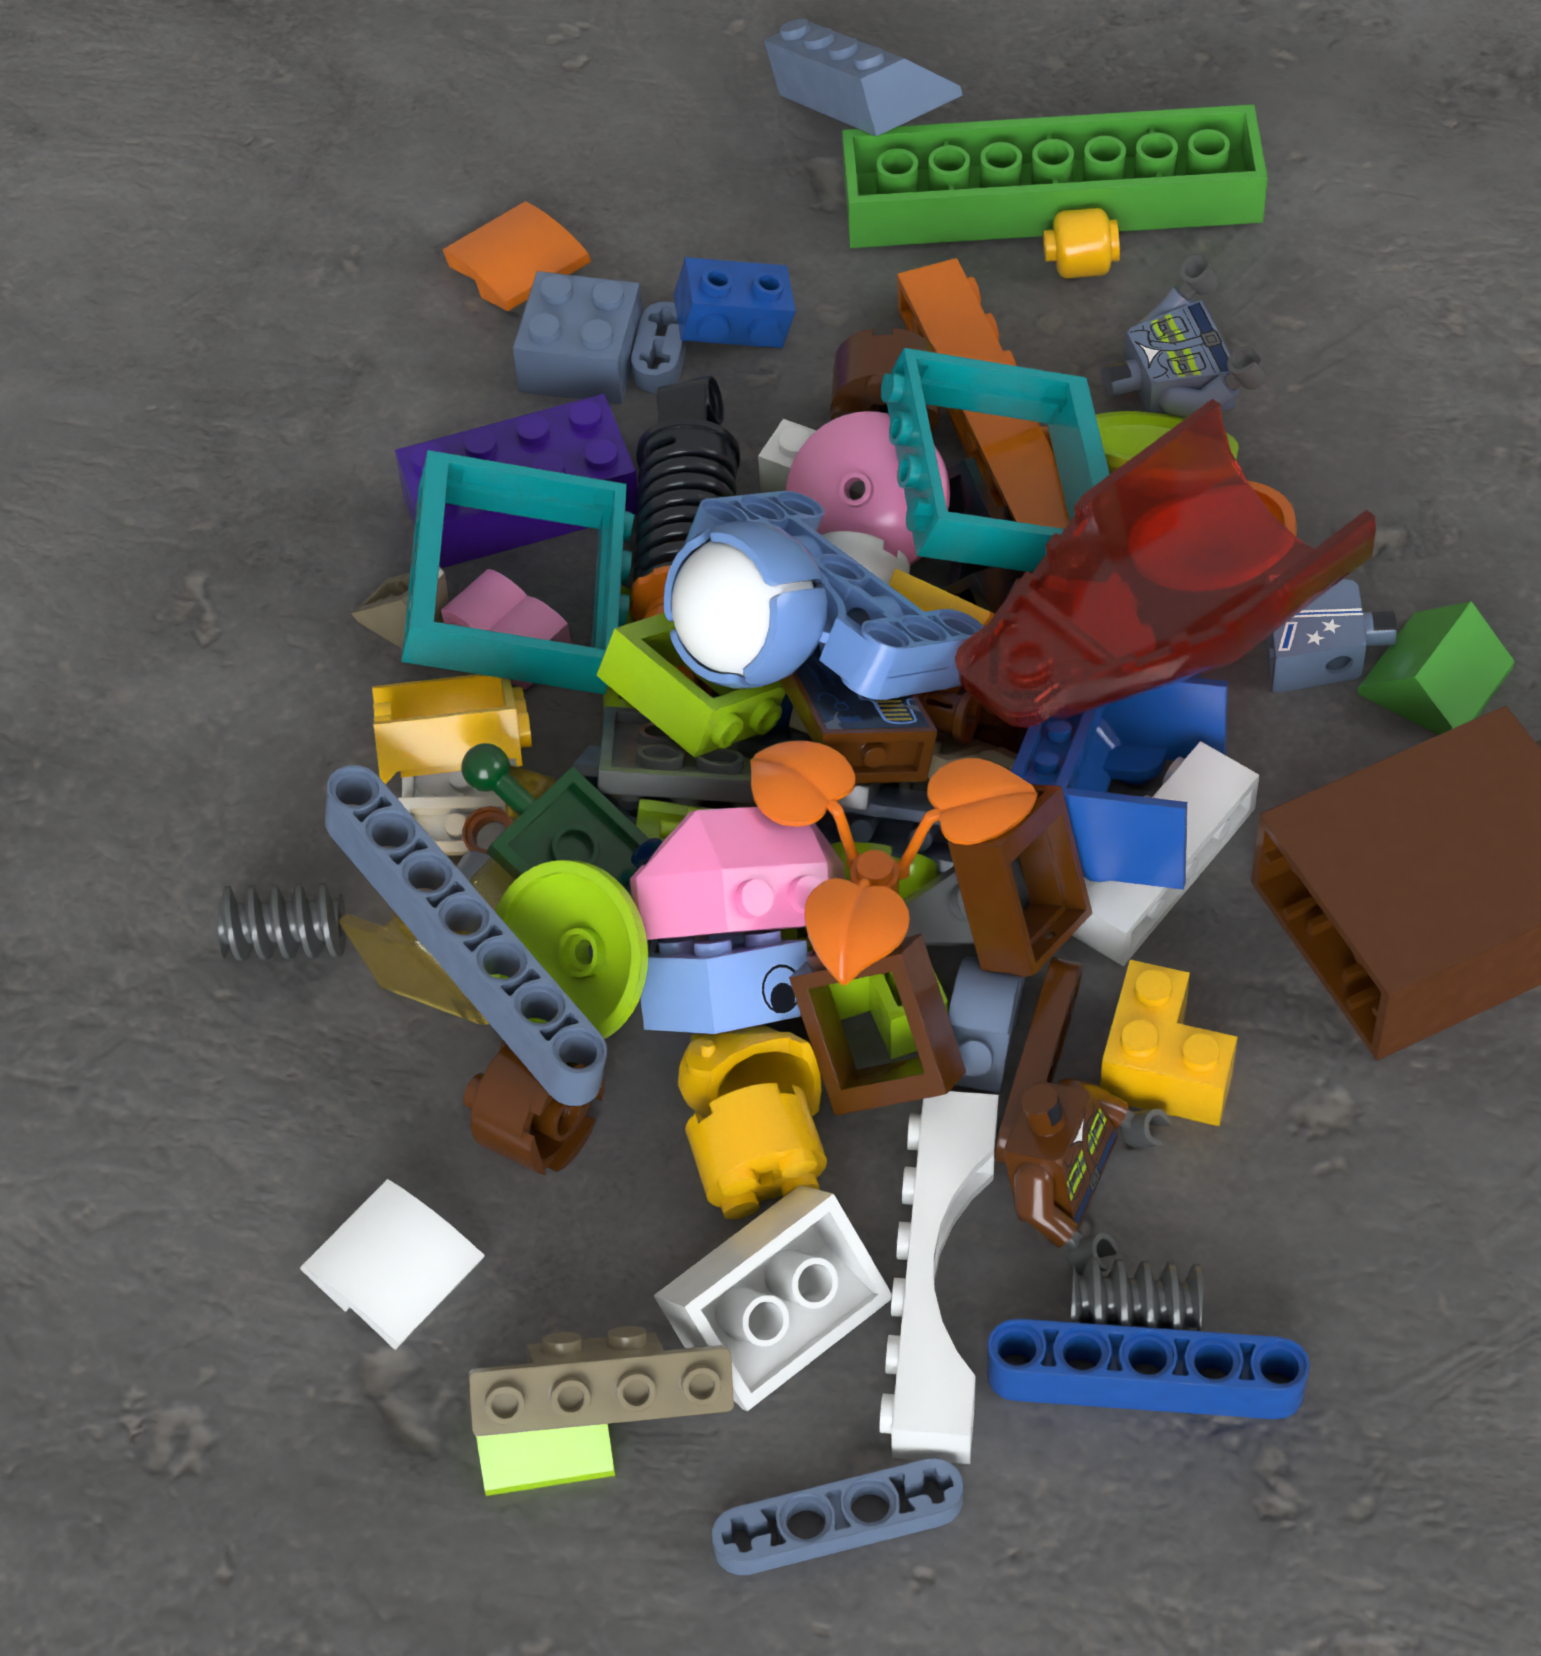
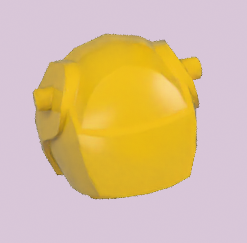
M762 1024L717 1034L694 1033L691 1035V1042L686 1048L680 1063L678 1087L687 1105L694 1110V1114H696L700 1122L712 1114L709 1103L729 1092L762 1083H777L780 1093L792 1094V1085L800 1087L804 1091L812 1116L819 1112L822 1092L821 1073L812 1047L806 1040L791 1032H779Z

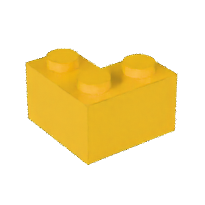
M1130 960L1102 1059L1100 1087L1126 1100L1129 1106L1145 1110L1160 1109L1167 1115L1220 1126L1233 1076L1238 1037L1183 1025L1187 1006L1189 972Z

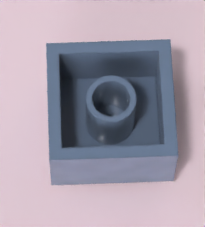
M537 271L513 346L519 392L574 399H585L605 394L608 403L622 404L632 371L631 354L643 313L640 283Z

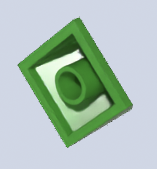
M1472 601L1414 612L1396 636L1395 645H1390L1359 685L1357 694L1440 735L1478 718L1514 668L1515 661Z

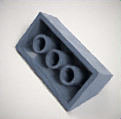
M807 19L789 21L779 28V33L764 39L780 96L874 136L881 135L963 96L961 86L905 58L884 51L882 48L858 41L856 38L848 37L830 28L809 22Z

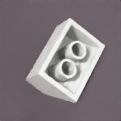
M799 1185L653 1295L685 1348L725 1345L729 1348L732 1360L733 1400L745 1411L753 1408L892 1299L891 1291L835 1195Z

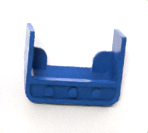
M1083 665L1063 667L1050 675L1011 772L1030 784L1062 786L1083 876L1086 879L1094 882L1116 881L1184 890L1186 884L1188 802L1107 793L1112 779L1131 785L1148 782L1162 772L1166 760H1176L1178 757L1186 759L1200 741L1226 756L1228 681Z

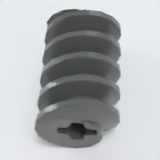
M300 883L295 885L291 901H284L279 885L273 884L267 902H261L255 885H249L244 902L237 903L231 886H225L218 911L219 944L222 957L226 958L230 947L236 960L246 961L254 945L256 953L261 960H270L278 945L282 956L289 960L296 957L301 943L306 956L310 959H316L320 956L325 941L330 955L333 958H340L344 954L345 906L342 894L340 893L338 899H332L326 883H319L315 899L308 900L303 885Z
M1090 1257L1082 1275H1077L1075 1266H1073L1070 1322L1086 1323L1087 1321H1092L1093 1324L1112 1325L1114 1322L1118 1323L1119 1326L1138 1327L1139 1324H1143L1145 1328L1163 1329L1164 1326H1170V1329L1189 1331L1190 1328H1196V1331H1201L1204 1286L1202 1267L1200 1264H1193L1185 1282H1181L1175 1263L1167 1262L1159 1280H1155L1149 1261L1142 1260L1134 1277L1129 1278L1123 1259H1115L1106 1277L1102 1275L1097 1257Z

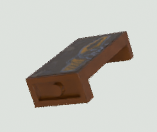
M819 643L814 652L791 675L780 680L812 742L829 746L843 755L852 766L856 777L855 783L927 781L937 729L916 694L886 700H875L855 693L842 682L841 676L819 660L821 656Z

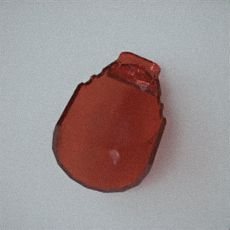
M1211 399L1081 496L1074 506L1075 516L1061 535L1054 533L1045 545L1047 554L1034 572H1026L990 622L958 648L955 655V663L959 681L969 693L1004 722L1012 726L1025 728L1036 726L1050 717L1061 720L1226 668L1372 557L1376 535L1375 515L1365 510L1315 549L1300 541L1272 515L1247 482L1231 452L1222 420L1221 404Z

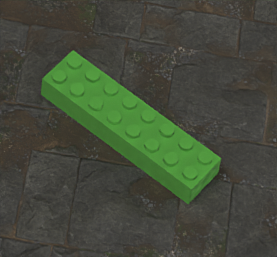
M1254 104L897 126L878 136L860 129L842 130L843 175L850 248L1043 236V230H1053V221L1059 211L1086 208H1101L1104 210L1109 220H1117L1118 231L1263 223L1268 177Z

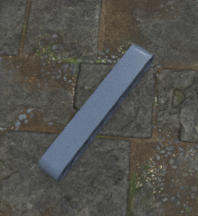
M348 765L337 769L330 775L326 788L325 827L329 835L550 1096L559 1103L568 1106H581L591 1102L598 1095L601 1088L607 1057V1046L602 1035L384 782L369 768L360 765ZM347 804H356L359 806H350ZM382 846H393L396 848H385ZM419 888H429L433 891H422ZM454 931H466L471 934L460 935L454 933ZM492 974H502V975L508 976L509 978H507V979H498V978L492 977L491 975H492ZM540 1018L546 1020L547 1022L534 1023L529 1021L528 1019ZM577 1062L583 1064L586 1068L575 1069L567 1066L566 1063Z

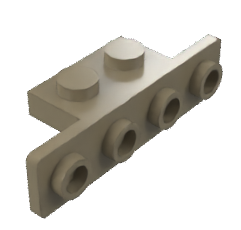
M637 1326L613 1328L607 1332V1337L582 1339L580 1334L572 1332L549 1334L542 1338L543 1343L527 1344L528 1364L476 1368L468 1373L471 1428L476 1436L729 1412L734 1407L731 1352L727 1346L717 1345L664 1351L655 1332L646 1333V1329Z

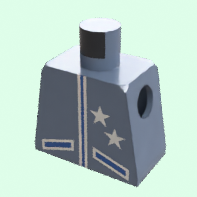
M1268 573L1265 576L1261 609L1272 693L1357 679L1362 675L1366 646L1395 645L1397 629L1394 611L1362 612L1359 585L1353 580L1285 573Z

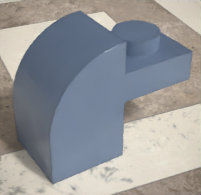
M967 956L961 962L948 1014L966 1069V1073L955 1085L1001 1093L1004 1086L1012 1031L1018 1025L1026 977L1020 978V976L1014 974L981 970L978 957Z

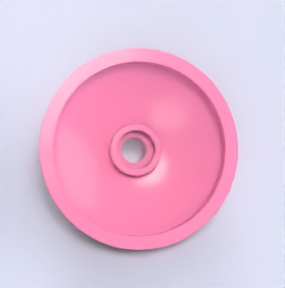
M872 411L855 412L828 422L807 439L795 456L788 474L786 491H793L808 496L823 507L825 512L817 529L819 534L822 535L835 531H852L875 536L885 541L883 550L896 558L899 550L906 556L911 566L921 557L916 555L912 531H909L906 526L907 504L904 488L899 486L897 480L899 463L895 445L891 444L889 440V414ZM934 445L948 512L950 501L948 473L944 461ZM856 481H863L866 488L864 495L858 500H852L849 494L851 485Z

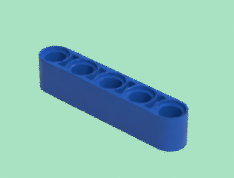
M1029 1319L1006 1320L997 1325L990 1333L987 1349L988 1383L995 1393L1005 1399L1023 1402L1262 1419H1283L1298 1411L1303 1403L1310 1368L1308 1355L1302 1346L1291 1339L1283 1337ZM1018 1354L1025 1356L1030 1362L1015 1366L1008 1364L1002 1359L1009 1355ZM1075 1359H1084L1093 1363L1095 1367L1089 1370H1078L1067 1363ZM1147 1363L1160 1369V1372L1146 1375L1137 1372L1133 1367L1138 1364ZM1205 1368H1213L1221 1371L1226 1376L1213 1380L1205 1378L1198 1371ZM1275 1372L1284 1374L1290 1378L1291 1382L1286 1384L1272 1383L1264 1375Z

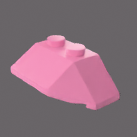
M758 807L690 811L662 842L647 864L642 865L630 878L631 897L642 918L647 940L806 928L804 911L810 893L823 881L833 878L845 879L843 861L815 823L800 827L783 826L766 817Z

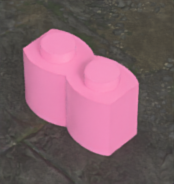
M487 569L441 609L443 621L446 624L572 644L568 623L555 610L544 602L527 596L514 582L491 569ZM511 680L513 685L523 687L525 690L533 684Z

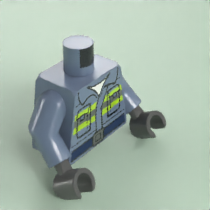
M1192 254L1182 262L1180 275L1185 281L1181 287L1174 285L1154 309L1137 325L1131 327L1126 332L1124 361L1102 367L1103 383L1109 397L1136 391L1146 412L1163 413L1200 421L1208 418L1216 411L1235 408L1236 396L1239 394L1238 388L1241 385L1246 389L1253 390L1263 384L1265 372L1258 365L1261 358L1250 346H1243L1236 349L1230 355L1203 301L1194 302L1192 299L1196 293L1207 295L1212 293L1218 286V275L1211 267H1207V261L1200 254Z

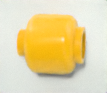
M1101 208L1059 211L1053 221V230H1043L1045 262L1055 261L1056 269L1063 278L1106 275L1111 268V262H1117L1120 259L1117 220H1109L1107 213Z

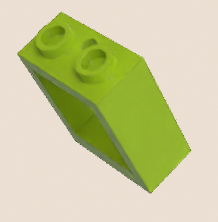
M665 612L614 628L596 676L694 758L719 748H728L733 743L757 734L763 735L769 732L780 719L782 714L780 705L786 693L780 680L762 687L744 689L717 685L696 674L682 660L675 649L670 637V631L675 629L674 621H668ZM684 665L720 696L712 698L676 667Z

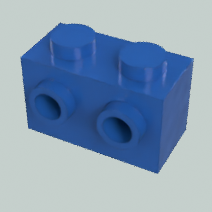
M685 257L673 294L681 341L783 348L796 312L786 265Z

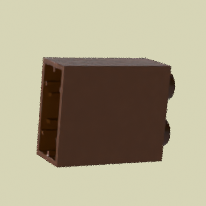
M1506 705L1259 815L1251 883L1376 1061L1541 985V740L1535 742Z

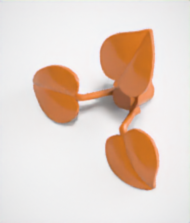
M788 741L765 748L756 753L750 760L751 792L759 810L773 822L783 826H807L820 820L826 810L835 819L847 856V866L850 868V881L833 878L820 883L807 898L804 919L808 937L818 958L831 975L843 986L851 982L865 968L889 955L904 940L909 929L910 917L909 910L899 895V880L910 876V865L934 823L940 821L944 837L952 843L961 845L977 844L990 839H996L1018 825L1031 812L1037 800V792L1030 783L994 762L979 758H965L950 762L939 768L931 777L927 787V797L935 809L929 810L924 814L901 860L896 862L887 853L880 850H869L861 855L857 852L844 810L837 802L853 791L856 777L850 763L838 751L821 743Z

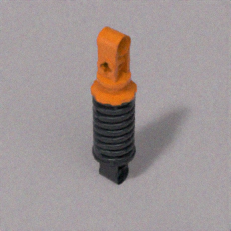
M712 375L658 387L656 395L658 424L649 428L641 436L637 444L636 461L639 467V485L634 545V583L630 589L632 601H630L629 607L631 614L637 621L664 613V588L668 572L677 553L684 547L701 501L736 495L737 485L735 480L740 465V447L735 437L725 428L721 427V423L724 420V404L719 385ZM684 665L676 667L712 697L711 687Z

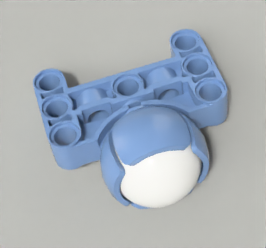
M793 491L719 497L701 501L684 547L677 553L669 569L664 588L665 616L668 621H674L675 629L670 631L672 643L682 660L696 674L717 685L730 688L748 689L762 687L791 675L814 652L819 643L821 650L819 660L841 676L842 682L849 689L867 698L886 700L959 687L964 684L986 633L984 626L970 615L952 609L924 612L817 532L825 512L818 502Z

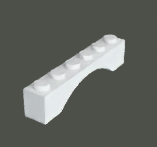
M949 1091L945 1095L924 1098L922 1113L910 1112L907 1149L918 1150L917 1167L905 1166L902 1204L913 1205L911 1222H899L897 1239V1260L908 1261L906 1278H894L891 1302V1316L902 1317L900 1336L888 1335L885 1367L886 1374L896 1375L895 1394H882L880 1412V1433L891 1434L892 1458L909 1460L938 1458L949 1463L970 1464L976 1376L957 1352L942 1322L934 1282L940 1254L953 1225L972 1199L993 1181L999 1095Z

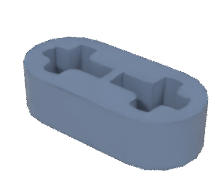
M666 301L652 304L643 311L631 354L633 381L637 387L646 392L657 393L658 387L677 383L681 375L688 341H681L676 308L673 302ZM668 325L666 335L658 336V332L663 329V326ZM655 358H663V363H660L657 369H652Z

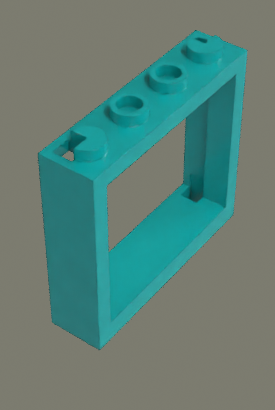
M903 348L890 374L885 373L883 376L881 398L883 402L887 403L890 417L889 440L896 448L899 463L897 480L899 486L904 488L907 504L906 526L909 531H912L916 555L1104 582L1126 549L1127 544L1087 378ZM926 404L1047 423L1072 530L947 512Z
M427 450L418 487L401 662L605 695L608 685L596 675L614 628L626 624L629 609V595L620 594L621 584H627L632 559V552L623 550V541H629L634 520V514L625 511L626 484ZM445 503L598 529L591 647L434 622Z

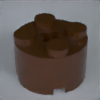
M892 328L891 335H874V329H869L850 336L836 351L833 367L830 421L855 412L872 411L889 414L887 403L883 402L881 398V384L884 374H890L903 348L937 353L934 346L922 336L909 330ZM926 404L932 433L938 424L940 406Z
M502 1040L499 1052L493 1058L485 1073L476 1074L470 1080L464 1092V1106L472 1110L471 1131L474 1140L479 1145L542 1175H546V1168L556 1172L565 1168L580 1152L596 1122V1119L587 1116L591 1102L581 1106H568L559 1103L550 1096L504 1040ZM577 1062L566 1063L567 1066L575 1069L586 1068V1066ZM604 1075L599 1093L595 1097L602 1101L604 1093Z

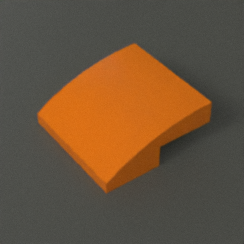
M526 201L442 249L450 268L474 279L481 298L506 311H510L528 300L537 271L570 275L591 262L589 253L563 226L548 214Z

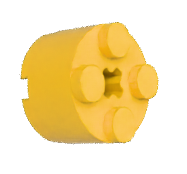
M762 1083L744 1087L722 1095L710 1102L709 1106L712 1114L700 1123H698L696 1114L688 1120L685 1132L707 1200L712 1205L720 1207L726 1219L733 1220L747 1217L760 1208V1201L781 1195L785 1197L799 1185L819 1190L817 1178L826 1168L827 1158L804 1091L800 1087L792 1085V1094L780 1093L777 1083Z

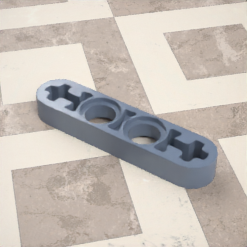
M938 1458L924 1459L737 1506L723 1512L714 1523L712 1528L714 1556L718 1564L727 1572L735 1575H751L940 1527L953 1521L961 1511L964 1490L963 1478L958 1469L948 1461ZM935 1482L939 1490H945L944 1501L933 1504L929 1495H923L924 1484ZM898 1488H904L905 1500H908L907 1513H900L899 1494L896 1490ZM864 1495H876L886 1501L889 1510L883 1519L867 1523L854 1516L851 1510L852 1505L858 1498ZM812 1511L823 1518L825 1526L819 1535L810 1539H802L794 1536L787 1527L788 1522L796 1513ZM777 1520V1534L781 1545L772 1546L771 1533H768L767 1521ZM745 1530L747 1537L751 1538L752 1550L739 1552L737 1545L733 1543V1532Z

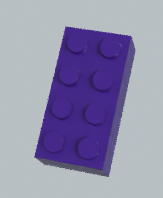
M605 394L395 450L402 493L414 526L418 487L427 450L626 484L625 511L636 515L638 502L636 470ZM445 503L439 567H449L589 527Z

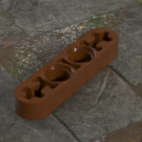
M1052 957L999 1129L994 1157L995 1162L1005 1164V1144L1022 1109L1021 1096L1024 1091L1039 1081L1053 1083L1078 997L1083 963Z

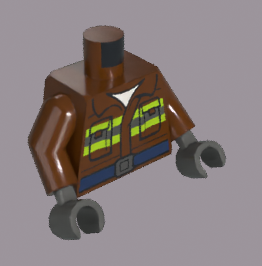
M1065 1078L1059 1080L1056 1084L1044 1081L1036 1082L1027 1088L1021 1096L1022 1109L1004 1148V1159L1017 1216L1020 1221L1030 1224L1057 1248L1065 1245L1068 1248L1067 1259L1072 1270L1073 1266H1075L1077 1274L1082 1275L1090 1257H1097L1101 1272L1107 1271L1108 1267L1099 1258L1117 1253L1118 1249L1114 1239L1109 1234L1103 1232L1083 1237L1077 1231L1118 1139L1116 1128L1121 1126L1123 1138L1129 1146L1135 1148L1161 1146L1163 1142L1151 1136L1149 1125H1169L1170 1118L1160 1109L1131 1111L1128 1109L1129 1103L1126 1100L1088 1081Z

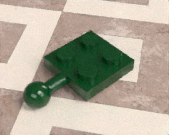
M481 743L470 748L463 757L461 771L467 784L478 791H493L519 815L490 844L486 852L515 880L524 872L542 863L576 860L590 863L603 869L625 888L630 883V878L642 865H646L658 849L656 844L573 766L542 796L536 799L509 773V759L500 747L490 743Z

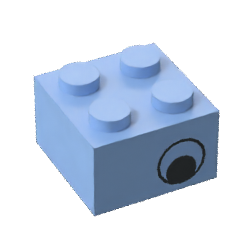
M775 929L749 933L708 935L709 940L696 943L695 938L665 940L658 942L659 953L648 954L647 976L640 997L644 1030L717 1034L801 1016L789 977L808 961L806 957L808 953L806 940H782L781 930Z

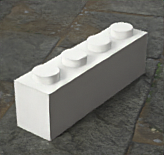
M1201 741L1186 759L1178 757L1166 772L1162 787L1153 797L1149 795L1144 797L1188 802L1186 884L1184 890L1116 881L1094 882L1084 877L1093 913L1072 936L1124 966L1255 810L1259 774Z

